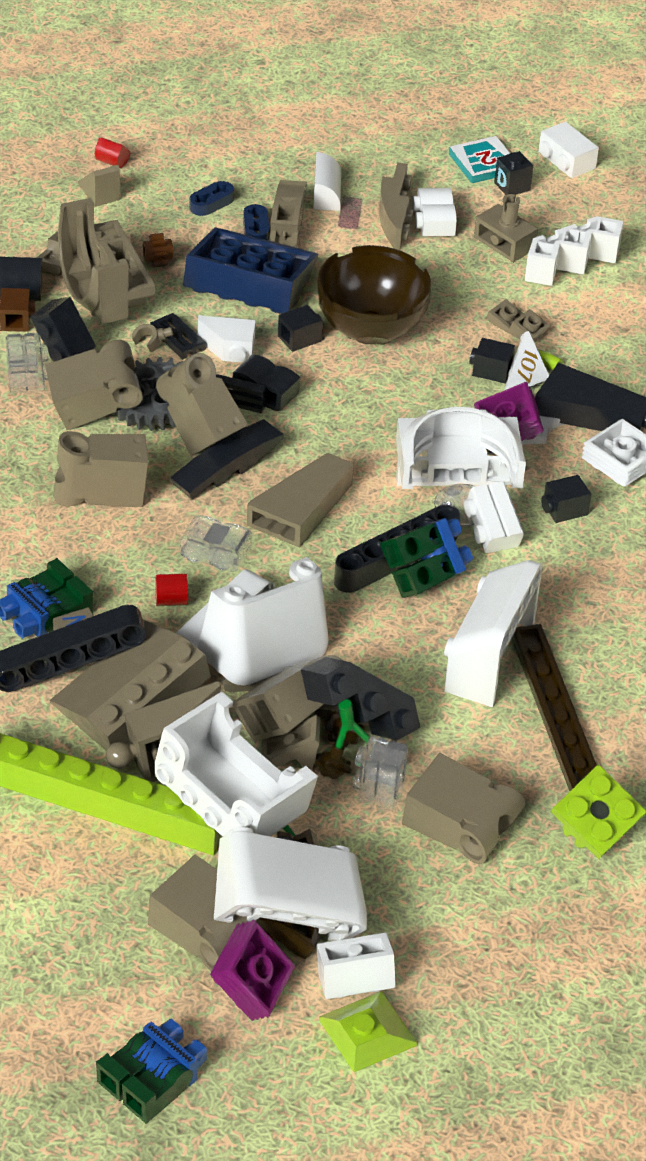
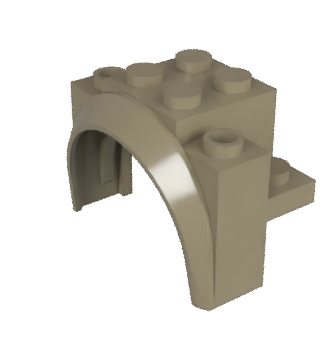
M91 198L61 204L58 226V251L62 274L69 293L74 300L89 310L92 316L97 315L101 324L128 319V308L145 305L146 297L155 295L156 286L118 220L94 224V203Z

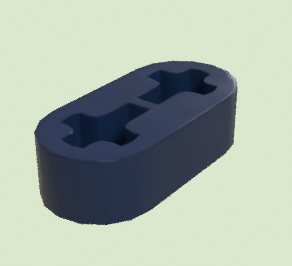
M218 181L194 192L189 199L190 211L198 216H206L231 204L234 200V186L229 182Z
M251 204L244 208V235L269 240L267 208L259 204Z

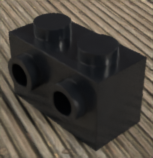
M71 296L51 300L30 316L53 362L92 350L96 347Z

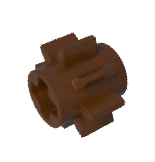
M164 233L150 234L149 241H143L144 261H152L153 268L164 267L167 265V260L173 259L172 240L164 239Z

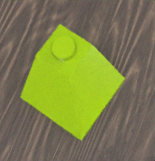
M382 991L319 1016L320 1023L353 1072L417 1046L416 1040Z

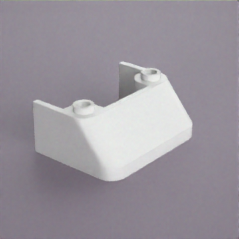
M527 560L490 571L487 577H481L477 588V596L455 638L450 637L445 647L444 656L448 657L444 692L490 707L494 706L501 657L518 624L528 626L535 623L542 563Z

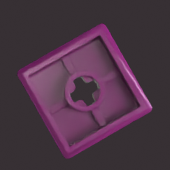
M527 382L474 403L475 409H486V412L497 417H517L521 441L534 439L544 431L534 394Z
M252 920L251 922L247 921L246 923L242 922L241 925L239 923L236 925L210 975L215 983L235 1002L236 1006L253 1021L254 1019L259 1020V1018L264 1019V1017L269 1018L295 965L255 920Z

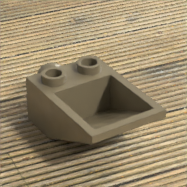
M219 681L124 714L130 744L127 745L124 742L111 744L106 751L107 762L112 767L121 769L128 766L133 758L143 779L152 782L158 781L155 775V760L163 728L220 693L221 685Z

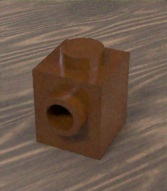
M1 288L0 331L29 332L30 316L35 313V300H30V289Z

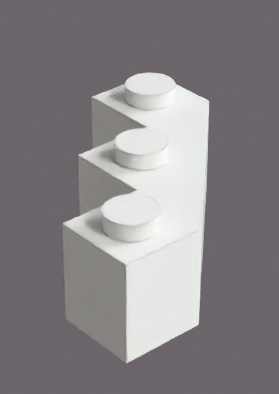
M596 216L587 219V224L577 227L573 224L556 230L553 236L545 238L541 235L533 238L527 258L525 281L552 286L556 270L584 275L588 258L615 263L620 248L624 221Z

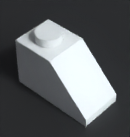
M199 315L198 336L206 342V348L222 361L243 363L253 355L255 320Z

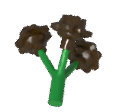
M345 699L339 702V712L333 711L330 721L324 727L326 731L330 732L328 740L336 742V744L332 745L330 752L316 754L315 764L319 766L320 773L325 777L329 776L331 779H338L344 773L350 774L352 772L351 762L345 759L343 753L349 743L351 745L358 744L359 736L369 745V750L373 753L369 767L376 774L381 771L393 772L396 766L401 763L400 752L403 747L395 739L383 744L379 740L374 741L364 731L365 727L359 724L360 722L354 721L351 701Z

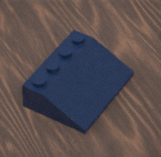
M214 227L187 254L183 286L192 288L193 291L198 293L208 292L216 294L224 300L235 299L243 301L251 307L262 306L269 308L274 313L282 314L291 311L297 304L316 264L319 253Z

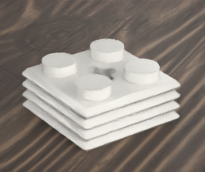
M624 419L618 420L584 442L585 446L582 452L584 455H582V458L594 468L599 469L612 478L616 483L627 486L646 473V434Z

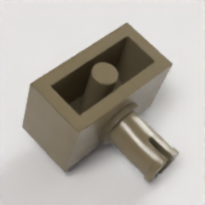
M507 194L502 199V206L497 204L476 216L474 238L514 263L529 253L532 240L537 237L538 228L518 216L520 198H516L514 194Z

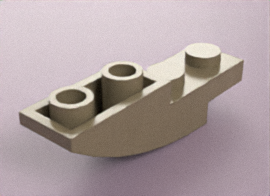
M397 162L393 178L382 177L379 216L383 232L393 248L400 250L402 240H408L410 224H412L414 208H409L410 197L407 196V191L410 190L412 175H407L408 164Z
M280 180L272 210L269 241L295 248L298 247L307 181Z

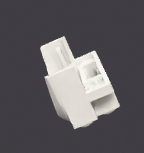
M450 407L439 410H427L426 414L418 418H398L396 481L397 486H402V489H413V486L489 485L490 483L500 481L505 482L506 485H512V488H523L526 461L517 417H497L486 412V409ZM486 449L492 451L498 456H487Z

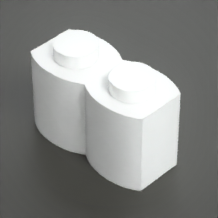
M418 188V195L413 196L414 212H416V229H421L422 236H455L457 220L451 188Z

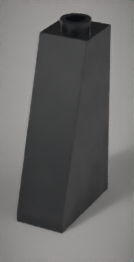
M559 362L535 395L539 415L560 419L561 424L603 431L618 420L624 419L640 431H643L644 428L646 429V397Z

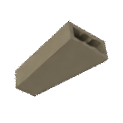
M330 453L324 454L250 500L247 504V526L300 548L352 486L354 463Z

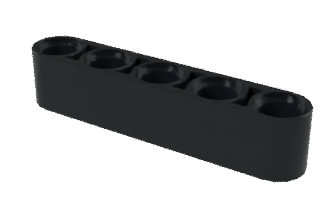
M451 505L437 506L341 553L335 560V587L341 592L352 593L392 574L393 571L420 560L421 558L406 565L390 569L380 542L440 519H458L460 522L459 510Z
M123 605L0 650V690L3 692H13L142 644L146 638V630L140 610L134 605Z

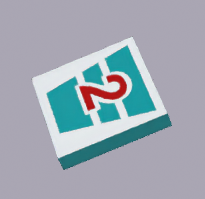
M497 136L449 146L450 157L471 183L495 178L497 157L510 154Z

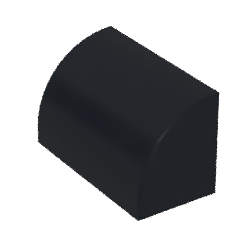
M0 256V296L1 288L30 289V300L41 301L42 258Z

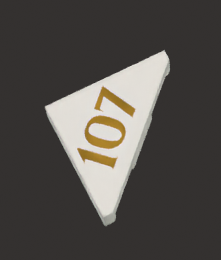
M529 331L523 333L520 337L521 341L517 353L514 355L504 390L523 382H527L531 388L544 383L549 376Z

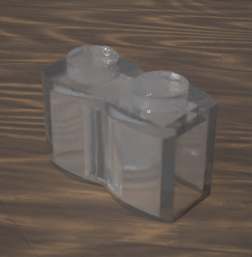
M203 515L194 516L180 539L182 557L187 558L191 562L210 563L220 570L229 572L239 570L252 548V532L237 524H223L212 517Z

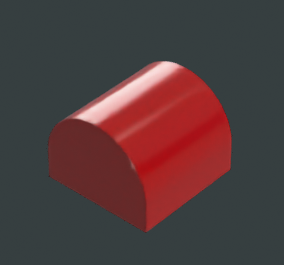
M102 137L98 139L95 148V159L97 161L112 166L118 165L119 168H122L128 162L131 153L125 146Z
M187 574L156 575V606L188 605Z

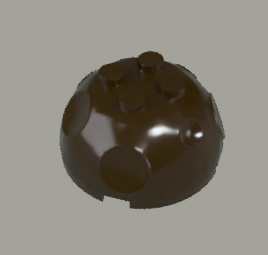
M376 245L352 247V253L338 257V253H335L321 266L317 280L319 306L332 327L346 335L349 339L363 344L384 345L404 334H408L420 322L430 302V275L427 269H424L423 272L415 264L416 258L403 251Z

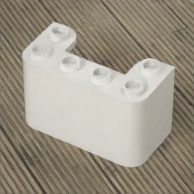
M223 692L218 693L163 728L155 760V775L162 784H166L180 797L185 805L190 806L204 819L208 826L214 828L222 836L232 832L233 828L246 827L252 829L255 834L272 836L307 811L318 776L307 766L294 773L295 770L291 766L281 772L239 735L242 723L238 719L233 722L229 714V708L233 706V701Z

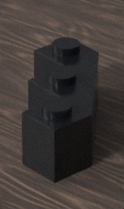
M324 657L300 669L308 700L331 706L337 704L338 712L339 702L345 699L350 700L354 721L361 723L369 722L372 735L397 741L421 728L415 700L412 696L351 662Z

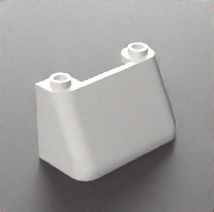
M308 557L291 564L289 575L295 582L252 597L238 585H228L211 591L198 649L206 655L207 662L228 681L237 685H250L281 673L287 667L317 659L325 654L329 638L321 569Z
M246 827L233 828L232 832L220 838L214 920L231 923L233 915L237 914L239 916H247V921L257 920L262 917L319 928V934L328 933V941L353 938L367 929V910L357 857L350 852L348 847L331 846L328 848L255 834L252 829Z

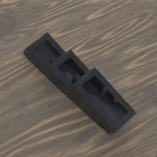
M265 419L238 430L202 452L170 477L174 486L193 500L211 483L218 487L234 472L237 471L241 475L283 440L285 438L284 434Z

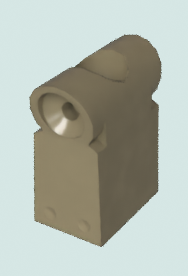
M124 340L108 342L100 351L92 349L45 364L53 404L66 430L74 429L116 412L117 407L123 409L136 407L143 399L139 379L134 373L135 364L131 347Z
M193 354L177 367H173L163 373L156 382L157 391L163 400L169 403L167 409L191 456L248 425L222 379L216 378L215 364L206 354Z
M67 431L59 436L57 460L60 467L55 476L53 497L58 504L74 506L85 501L88 505L143 507L148 469L146 434H90L87 437L78 432Z
M327 655L287 667L280 674L271 677L234 700L233 708L252 741L256 742L288 733L323 705V703L307 699L300 669L324 657L344 660L335 655Z
M439 752L407 793L402 824L453 849L459 848L461 853L475 864H482L499 842V835L513 824L525 807V799L516 789L504 785L494 786L492 780Z
M195 854L150 894L148 925L194 956H200L203 964L212 971L234 928L238 923L240 925L242 922L246 923L247 916L233 915L231 923L214 920L217 869Z

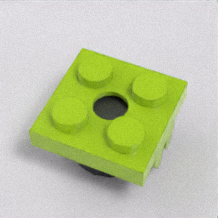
M599 764L550 811L563 824L564 835L566 837L573 836L575 838L574 845L577 848L587 847L598 859L646 814V810Z

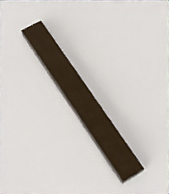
M542 625L520 626L516 628L511 639L568 789L571 791L597 765Z

